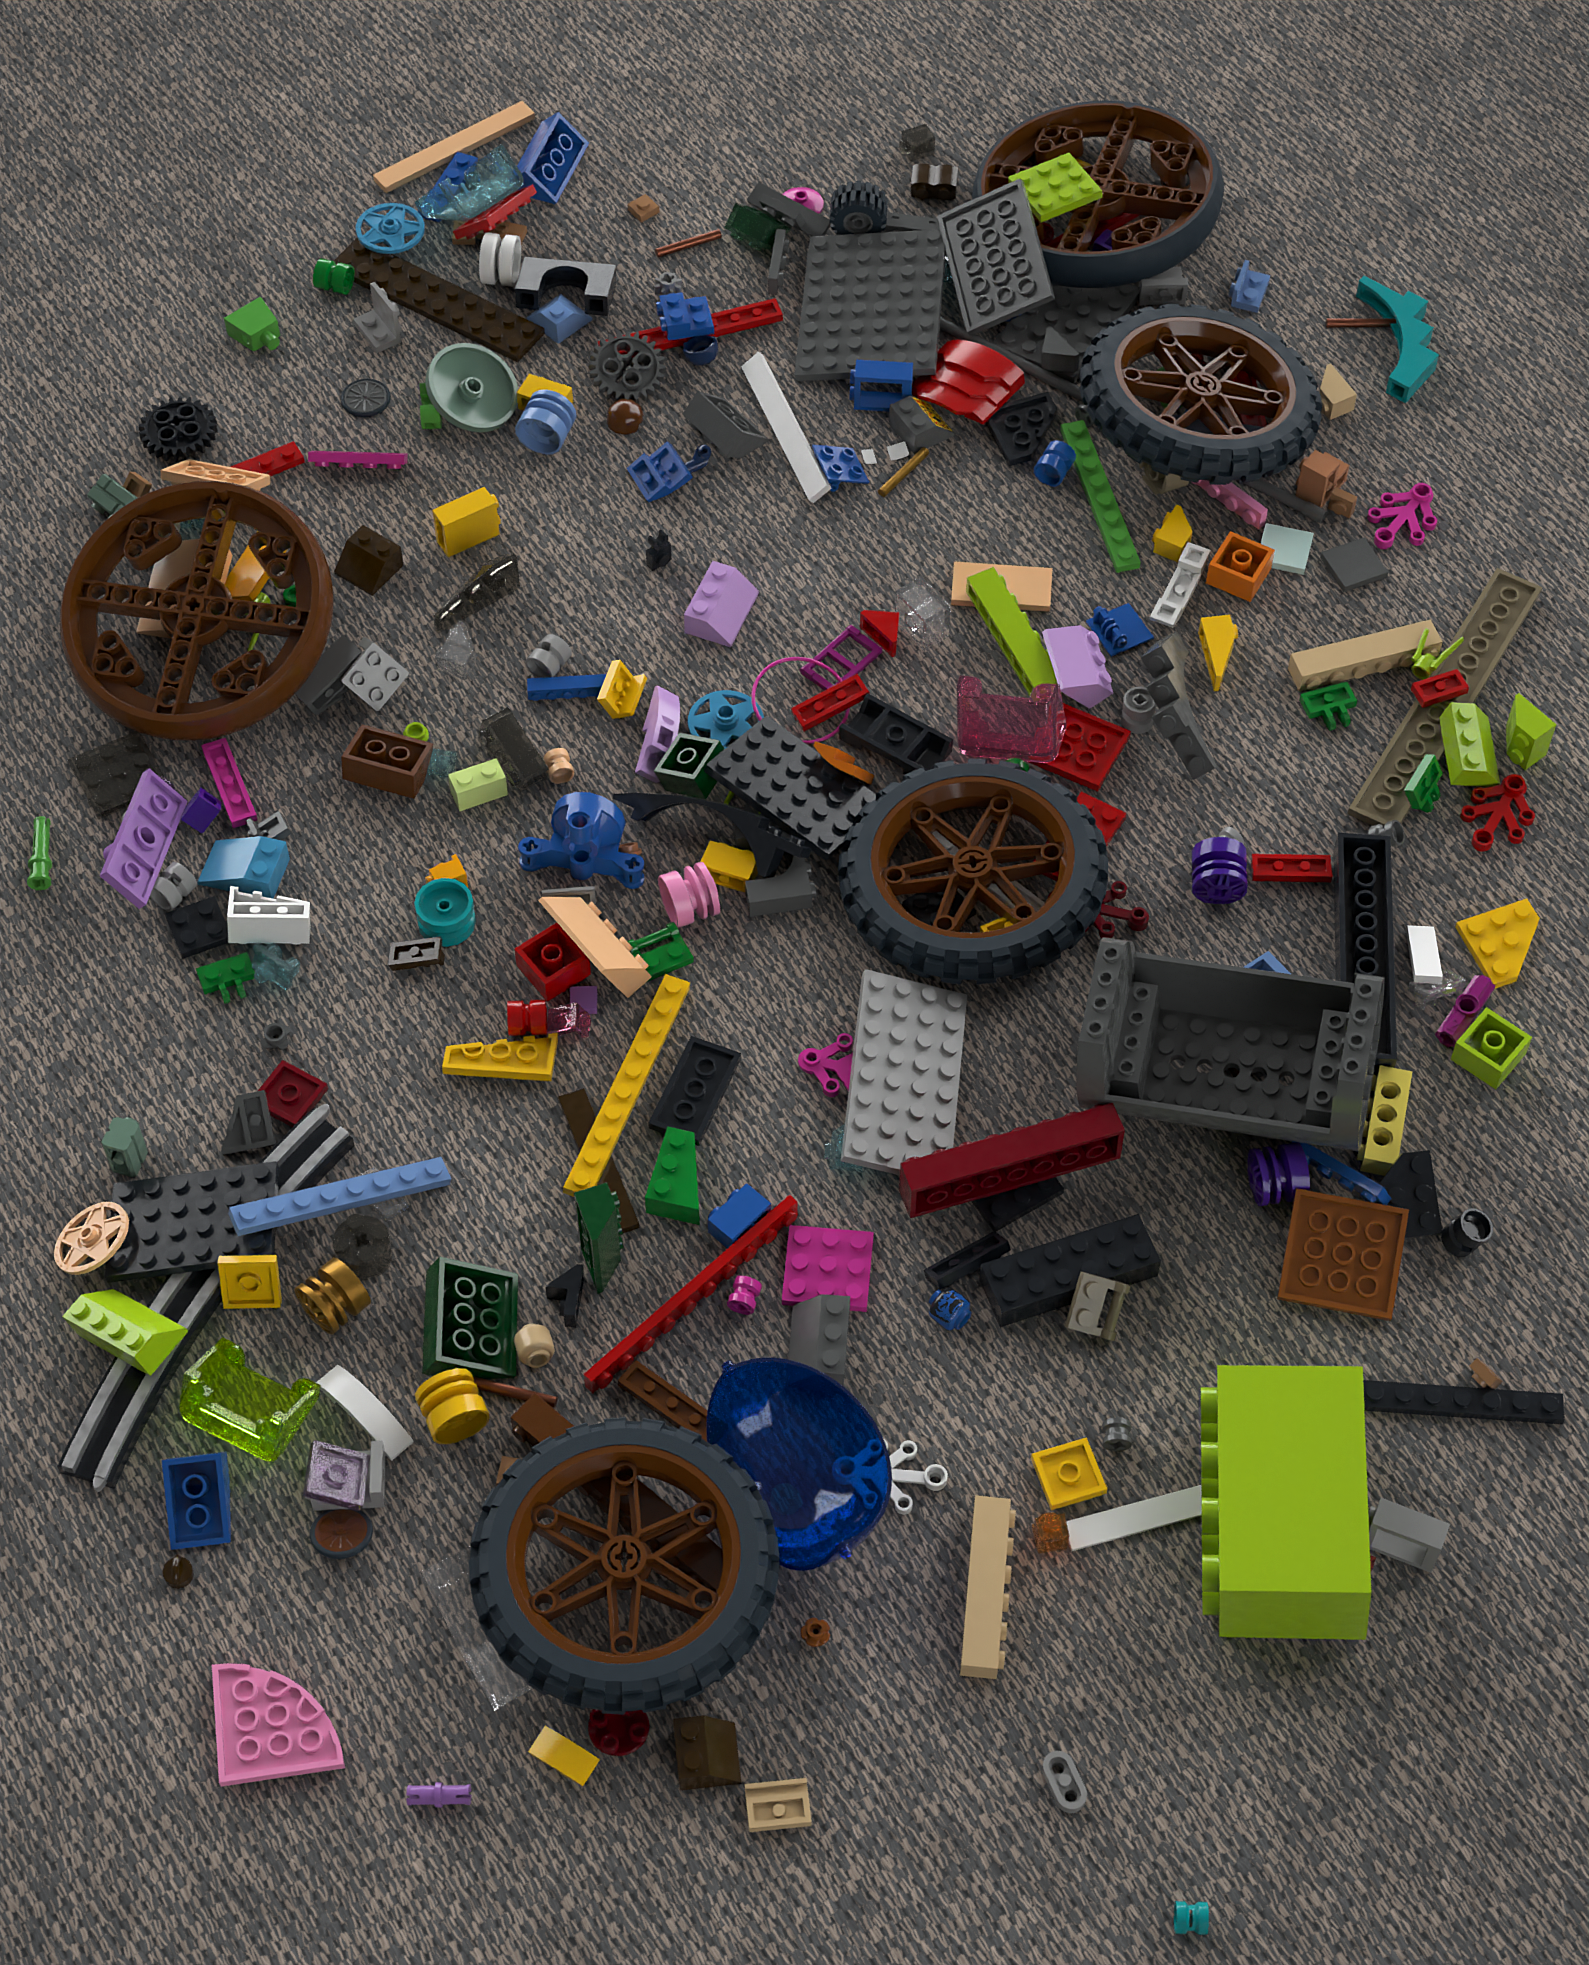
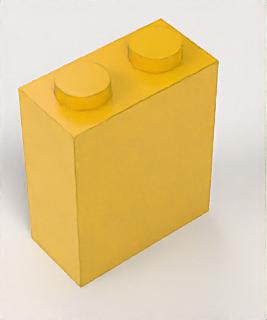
M485 487L432 510L436 541L447 557H451L500 535L499 524H501V520L497 513L499 503L495 495H490Z

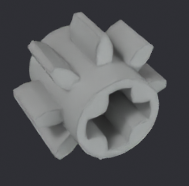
M665 272L659 278H655V295L682 292V279H677L675 273Z

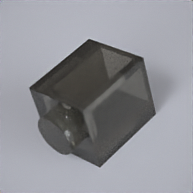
M926 124L904 130L901 133V141L899 142L900 151L903 155L906 154L910 162L934 155L935 136Z

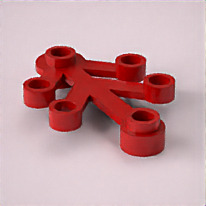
M1508 775L1502 780L1501 785L1488 788H1474L1471 794V801L1479 805H1466L1462 808L1460 818L1467 823L1473 822L1477 816L1492 813L1485 827L1477 829L1473 834L1471 843L1477 851H1487L1492 847L1494 841L1493 833L1502 817L1509 830L1508 840L1513 844H1520L1523 841L1525 832L1519 827L1509 805L1514 800L1520 812L1518 821L1524 826H1529L1533 823L1535 813L1529 808L1524 798L1527 785L1524 778L1520 775ZM1476 794H1480L1483 797L1479 798L1476 796ZM1503 795L1500 801L1483 804L1486 798ZM1465 812L1471 813L1472 816L1466 815ZM1523 816H1529L1530 819H1525ZM1512 834H1518L1520 837H1515Z

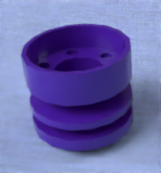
M1212 837L1198 842L1193 847L1191 855L1193 871L1192 893L1204 903L1229 904L1242 899L1247 893L1248 887L1246 871L1247 852L1245 846L1236 839L1228 837Z
M1299 1142L1278 1145L1276 1156L1270 1146L1263 1147L1262 1151L1260 1148L1249 1149L1247 1161L1248 1180L1258 1206L1268 1205L1269 1201L1272 1204H1278L1281 1199V1192L1287 1202L1294 1201L1296 1188L1310 1191L1308 1164L1304 1150Z

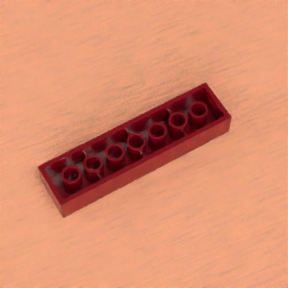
M1113 1103L1106 1105L1097 1104L1085 1111L1070 1112L1064 1117L1057 1119H1045L1038 1124L1028 1127L1020 1126L1004 1134H992L979 1141H968L960 1144L958 1147L947 1150L939 1149L923 1157L908 1158L905 1162L900 1163L899 1192L911 1219L1120 1159L1125 1129Z

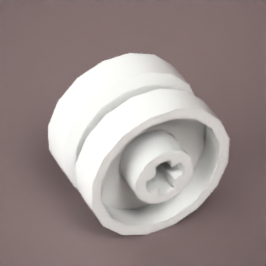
M485 232L479 258L481 283L495 285L499 279L502 286L515 287L521 265L520 237L505 235L503 240H501L499 234Z

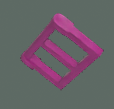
M849 625L813 659L821 662L826 656H829L849 671L841 678L844 681L855 674H859L883 652V648L863 635L853 625ZM849 636L870 651L857 665H854L834 650ZM808 662L799 669L804 677L814 682L823 690L834 686L812 670L817 664Z

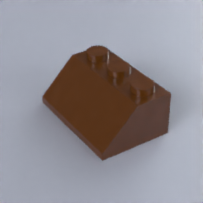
M361 724L341 756L342 779L415 799L425 781L433 751V743Z

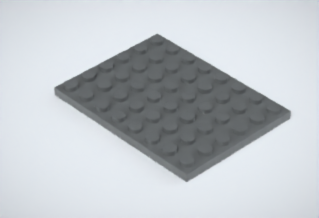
M940 229L810 237L794 374L796 381L850 379L851 369H855L856 360L913 363V376L936 375L946 256L945 244Z

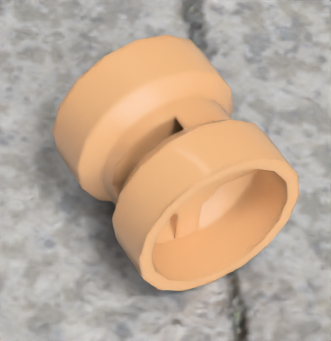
M555 748L544 755L545 766L549 769L548 776L552 783H565L574 777V769L569 763L570 756L566 749Z

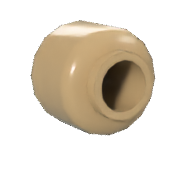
M527 1324L515 1335L514 1343L518 1358L524 1365L533 1368L542 1367L553 1357L555 1352L550 1331L545 1326Z

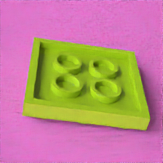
M1070 153L1008 177L1009 183L1020 178L1024 182L1031 211L1041 223L1102 198L1100 187Z

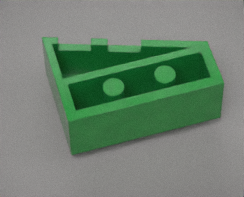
M667 1126L645 1195L646 1213L700 1225L694 1132Z

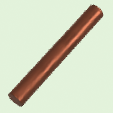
M717 229L655 249V254L659 258L717 240L722 237L721 232Z
M1326 318L1327 328L1390 327V323H1397L1395 318Z
M473 1377L474 1383L479 1390L527 1401L535 1393L552 1408L556 1407L558 1400L556 1396Z

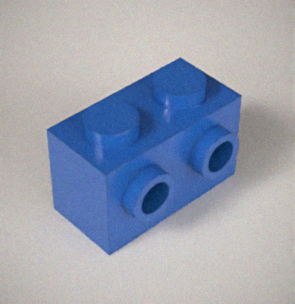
M746 1183L740 1190L735 1189L729 1195L725 1204L711 1211L708 1216V1233L728 1249L771 1211V1203Z

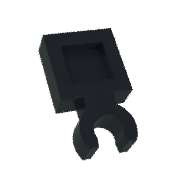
M661 529L656 539L652 536L648 537V543L651 547L646 550V566L652 571L666 566L672 560L671 543L668 542V535Z

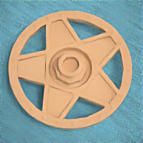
M101 1202L78 1213L65 1226L57 1239L54 1259L58 1267L65 1273L80 1275L93 1271L107 1262L120 1248L127 1235L129 1218L126 1211L117 1203ZM106 1210L117 1211L119 1216L107 1219ZM87 1218L83 1226L76 1227L82 1220ZM118 1233L117 1238L109 1248V1239ZM65 1244L71 1247L63 1261L62 1253ZM87 1257H90L93 1260H95L86 1265L78 1266Z

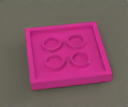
M789 1225L782 1305L793 1306L821 1294L850 1296V1311L867 1312L874 1232Z

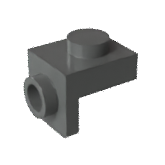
M277 811L258 825L251 818L246 820L250 828L247 831L249 837L263 836L283 840L292 834L284 815L280 811Z

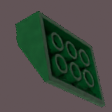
M439 1257L426 1270L422 1374L434 1376L446 1370L460 1368L470 1371L473 1377L483 1379L516 1377V1347L514 1338L517 1333L518 1273L445 1257Z

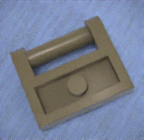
M1081 1271L1065 1327L1115 1341L1117 1332H1115L1116 1324L1125 1294H1129L1131 1286ZM1111 1289L1114 1290L1104 1328L1098 1327L1097 1324L1107 1290Z

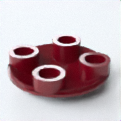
M596 1709L590 1712L588 1723L589 1737L594 1746L607 1755L625 1756L631 1754L645 1743L649 1735V1718L647 1713H643V1710L625 1711V1715L604 1714L602 1710Z

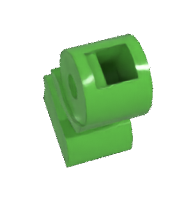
M419 383L422 405H420L422 429H441L442 416L429 399L426 383Z

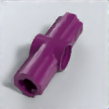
M1483 974L1480 976L1475 975L1464 992L1457 997L1454 1007L1435 1034L1441 1044L1446 1047H1455L1459 1038L1475 1021L1476 1016L1495 989V985L1491 982L1490 978Z

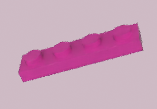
M309 451L308 462H315V466L329 467V462L339 463V467H353V463H363V468H377V464H387L389 469H401V464L408 463V453Z
M226 738L201 745L202 752L232 828L247 824L246 820L249 818L254 822L258 821Z

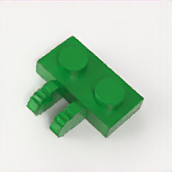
M1348 682L1302 693L1299 699L1308 718L1312 719L1323 716V721L1329 731L1336 728V721L1332 713L1337 712L1342 726L1347 727L1351 724L1347 709L1356 707L1357 699Z
M1426 754L1404 789L1412 809H1419L1426 813L1432 812L1434 808L1433 802L1438 801L1441 796L1437 782L1443 773L1435 755Z
M247 952L196 968L204 995L220 990L224 1004L230 1002V995L228 990H226L227 987L236 985L237 994L242 999L246 997L242 982L256 978Z

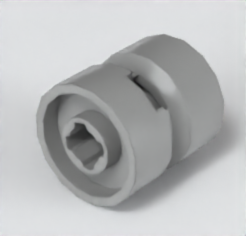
M548 634L527 657L525 661L526 667L536 678L555 677L560 667L564 666L571 657V648L559 636Z
M1141 686L1129 689L1123 698L1121 723L1131 733L1143 734L1153 727L1154 721L1151 717L1155 714L1156 703L1147 688Z
M172 862L162 872V877H157L150 897L158 906L170 912L182 901V896L186 897L197 886V881L186 867L180 863Z

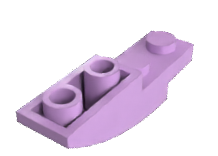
M659 686L654 688L642 730L646 732L635 770V773L655 783L660 781L654 770L677 737L680 722L679 697Z

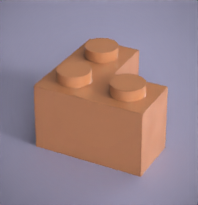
M1314 450L1309 457L1305 456L1299 465L1301 471L1296 481V496L1322 508L1330 499L1334 488H1340L1346 482L1350 465L1327 452L1322 454Z

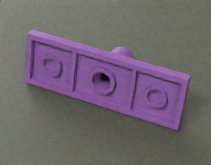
M150 768L142 773L114 842L104 849L103 855L106 862L100 873L102 879L138 909L147 904L187 804L186 799Z

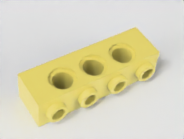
M1380 1065L1377 1075H1373L1370 1090L1373 1091V1097H1369L1367 1114H1370L1369 1121L1365 1120L1363 1137H1366L1365 1144H1361L1357 1154V1160L1362 1161L1360 1171L1385 1176L1399 1157L1412 1071ZM1375 1142L1382 1143L1384 1146L1378 1145Z

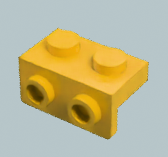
M614 660L611 662L597 700L612 719L633 716L647 677L644 674L633 676L621 660Z

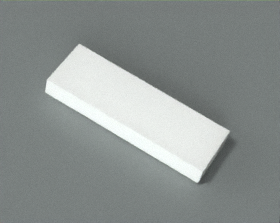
M1407 925L1406 935L1414 982L1441 984L1442 971L1434 927Z

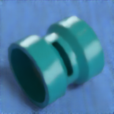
M1175 1901V1934L1195 1931L1197 1935H1207L1209 1929L1208 1903L1197 1902L1195 1905H1188L1185 1901Z

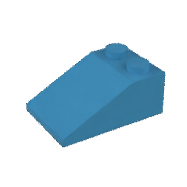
M263 836L215 840L198 879V885L230 891V886L238 887L239 892L253 895L254 891L262 892V897L274 899L290 860L286 841Z

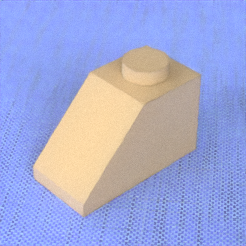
M1331 363L1328 364L1319 392L1322 400L1321 413H1324L1331 420L1353 411L1357 394Z

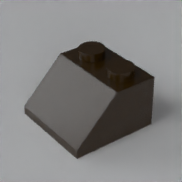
M362 525L347 539L334 574L373 596L404 566L401 546Z
M705 1715L673 1719L680 1791L742 1784L734 1722Z

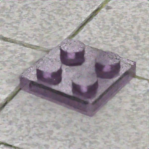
M313 1440L309 1449L303 1497L360 1511L364 1505L370 1455Z

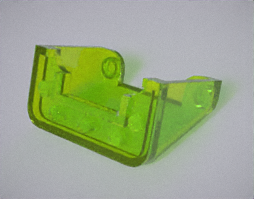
M222 1337L184 1373L179 1405L180 1413L190 1424L265 1461L274 1462L283 1454L320 1396L321 1385L307 1378H299L293 1383L292 1388L289 1389L244 1367L245 1354L243 1349L236 1343Z

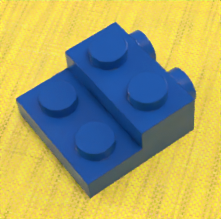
M682 292L659 296L660 302H656L657 315L662 316L660 317L661 331H666L668 340L714 334V325L706 296L684 299Z

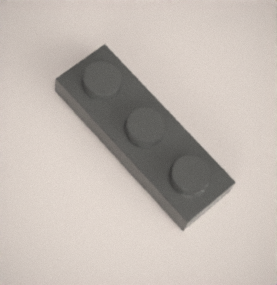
M776 229L768 276V294L777 295L779 286L783 287L784 272H781V270H786L787 256H784V253H789L790 240L786 239V230Z

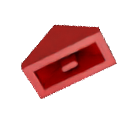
M863 610L860 612V628L891 657H894L897 650L899 612Z

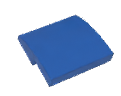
M668 441L651 456L644 453L626 468L648 502L665 497L693 478L674 447Z

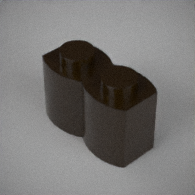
M925 163L913 165L911 197L919 199L934 197L941 200L956 199L958 167L953 165L934 166Z

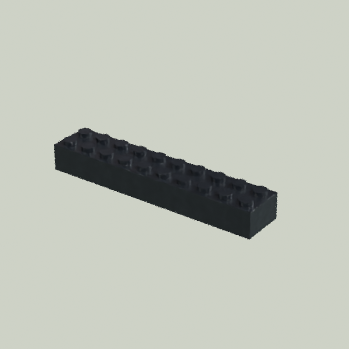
M1338 832L1333 850L1336 981L1354 983L1355 973L1384 977L1381 1026L1373 1075H1377L1380 1065L1395 1068L1397 1062L1391 836Z

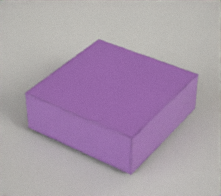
M597 986L570 987V1014H597Z

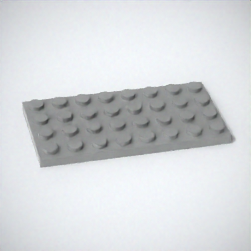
M868 969L864 970L861 979L842 1144V1162L900 1175V1163L905 1162L908 1158L923 1157L939 1149L947 1150L953 1148L967 1004L966 994Z

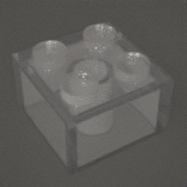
M918 577L896 590L895 612H899V627L924 653L948 640L951 608L946 600L941 599L935 593L930 584H926Z

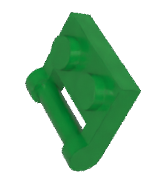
M674 922L666 924L664 929L635 941L634 939L628 940L629 944L633 947L630 951L634 957L639 954L649 965L646 971L652 977L647 982L694 963V957ZM669 937L672 942L641 954L639 950Z

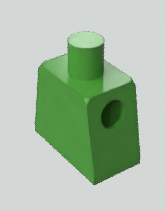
M261 297L224 318L227 334L252 351H256L264 345L268 349L274 350L280 343L278 339L280 336L278 321Z

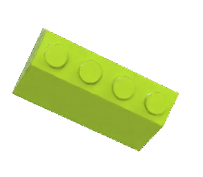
M115 1289L80 1295L62 1316L80 1337L150 1376L188 1332L185 1327Z

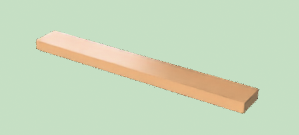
M520 101L374 174V181L385 193H388L450 162L457 152L466 154L534 120L535 113L523 101Z

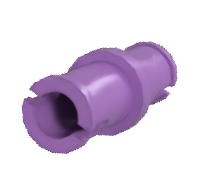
M436 1782L435 1785L431 1786L408 1785L406 1795H409V1798H406L407 1805L434 1804L435 1808H442L443 1804L470 1805L472 1794H469L472 1791L471 1784L444 1785L443 1782Z

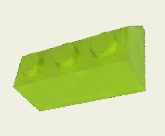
M1451 702L1439 717L1450 784L1484 787L1501 785L1489 718L1476 704Z

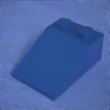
M227 1451L162 1460L171 1550L230 1543V1478Z

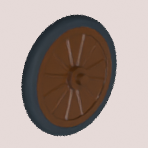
M359 1509L326 1510L314 1520L310 1529V1541L315 1550L321 1555L332 1559H345L357 1555L367 1547L373 1535V1526L370 1518Z

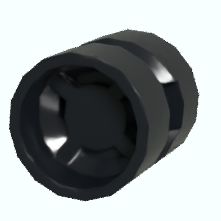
M1476 1208L1467 1209L1442 1230L1441 1240L1443 1246L1454 1256H1468L1491 1238L1493 1234L1492 1221L1482 1210Z

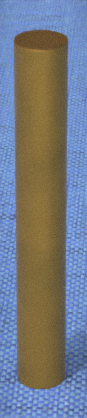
M922 447L878 490L879 495L885 497L929 455V450Z

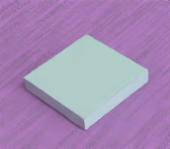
M1266 523L1261 544L1275 549L1272 568L1304 575L1314 533Z

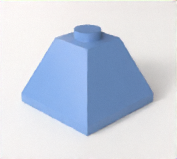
M561 293L540 307L539 310L526 317L527 320L543 327L545 334L557 344L592 321L590 315L585 314L582 309Z

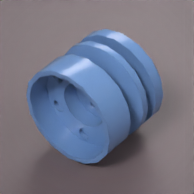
M538 390L532 394L515 426L516 435L519 441L532 451L546 455L559 452L576 419V410L565 396L551 390Z

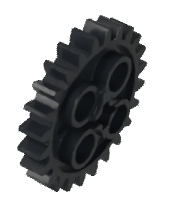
M179 396L177 401L169 397V403L160 400L161 406L151 405L153 411L146 410V417L140 418L142 424L138 425L143 447L148 448L149 454L155 452L156 458L164 455L165 461H168L170 457H174L175 462L178 461L179 457L187 460L190 454L196 458L197 451L205 453L204 446H212L211 441L216 440L215 433H218L216 416H214L213 410H209L207 404L201 405L199 399L192 403L191 397L186 401H183L182 396Z

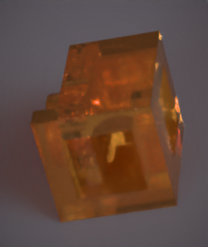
M1049 1512L1035 1518L1032 1530L1038 1554L1067 1549L1069 1531L1064 1513L1056 1514Z

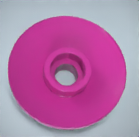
M796 187L782 194L818 214L823 209V198L813 189Z

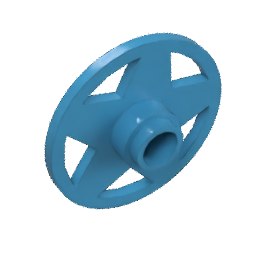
M384 203L373 206L363 212L356 222V235L359 242L367 249L383 254L400 253L411 249L420 242L425 232L424 220L420 213L410 206L399 203ZM382 210H390L386 215L377 214V212ZM407 212L415 217L418 222L405 220V213ZM363 222L371 228L364 235L361 233ZM417 234L411 241L404 244V236ZM383 242L389 245V247H381L375 244Z
M732 690L715 691L701 697L692 706L688 715L690 735L699 736L696 730L711 732L710 739L720 740L724 749H726L727 747L725 746L731 738L738 739L752 727L746 722L755 713L751 697ZM724 697L736 698L744 702L732 706ZM709 701L710 712L695 715L699 708ZM756 702L757 710L760 716L764 718L763 712Z

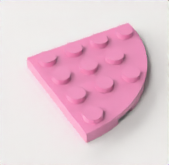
M227 1663L212 1665L218 1774L221 1787L345 1768L343 1752L335 1728L322 1706L303 1687L288 1677L272 1670L269 1672L252 1668L246 1664Z

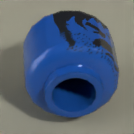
M947 1288L943 1291L937 1290L929 1299V1304L931 1305L929 1309L930 1317L946 1330L961 1329L971 1317L972 1312L970 1311L969 1300L953 1288Z

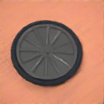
M368 378L350 383L341 394L343 408L351 415L357 417H371L381 413L387 408L391 399L390 391L385 384Z

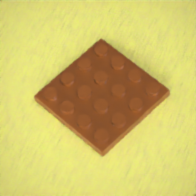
M1296 1188L1277 1299L1391 1321L1409 1209Z

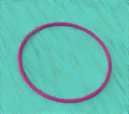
M805 657L783 658L769 664L757 676L751 693L753 710L760 721L762 717L757 710L755 701L756 687L765 672L777 664L787 661L811 662L828 670L839 683L843 680L834 670L817 660ZM850 708L846 710L844 718L840 725L842 723L845 724L849 715ZM839 726L833 732L822 738L815 740H804L803 742L806 744H814L815 741H825L834 736L839 731Z

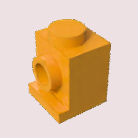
M456 854L451 856V861L439 863L435 867L430 868V875L425 877L426 883L440 878L456 879L464 883L468 888L467 874Z

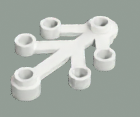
M875 1438L871 1445L855 1458L851 1456L839 1458L833 1466L835 1480L843 1485H852L865 1499L866 1508L872 1512L879 1511L882 1508L883 1497L880 1493L873 1492L863 1479L875 1480L894 1501L895 1510L899 1514H908L912 1510L913 1501L910 1496L903 1494L892 1481L925 1484L928 1489L938 1491L946 1486L948 1477L946 1469L938 1464L928 1466L925 1472L894 1469L904 1460H912L916 1457L917 1445L910 1440L902 1442L897 1451L876 1467L865 1465L874 1457L881 1458L887 1454L888 1443L883 1438ZM881 1444L884 1446V1449L877 1451L874 1449V1446ZM911 1447L914 1451L911 1454H907L903 1449ZM846 1468H849L853 1471V1473L851 1475H845L842 1473V1471ZM936 1476L941 1481L939 1483H932L930 1478ZM876 1498L880 1502L877 1505H871L869 1500ZM906 1501L909 1503V1506L901 1508L898 1503Z

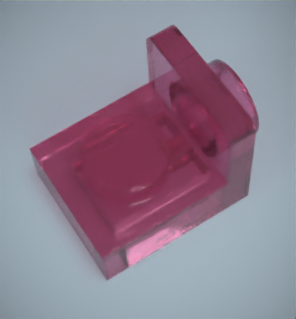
M577 1002L548 1009V1034L558 1033V1036L577 1032L582 1038L589 1036L591 1017Z

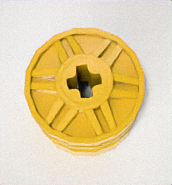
M456 1368L436 1374L419 1386L415 1393V1399L420 1407L422 1416L427 1418L426 1424L432 1439L438 1444L448 1445L469 1438L481 1431L490 1419L483 1398L478 1395V1387L474 1383V1378L467 1369Z

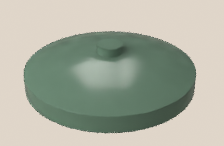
M470 343L452 344L439 351L427 369L425 379L426 390L431 403L443 418L461 429L472 432L493 431L503 426L517 407L518 385L513 372L497 354L487 348Z

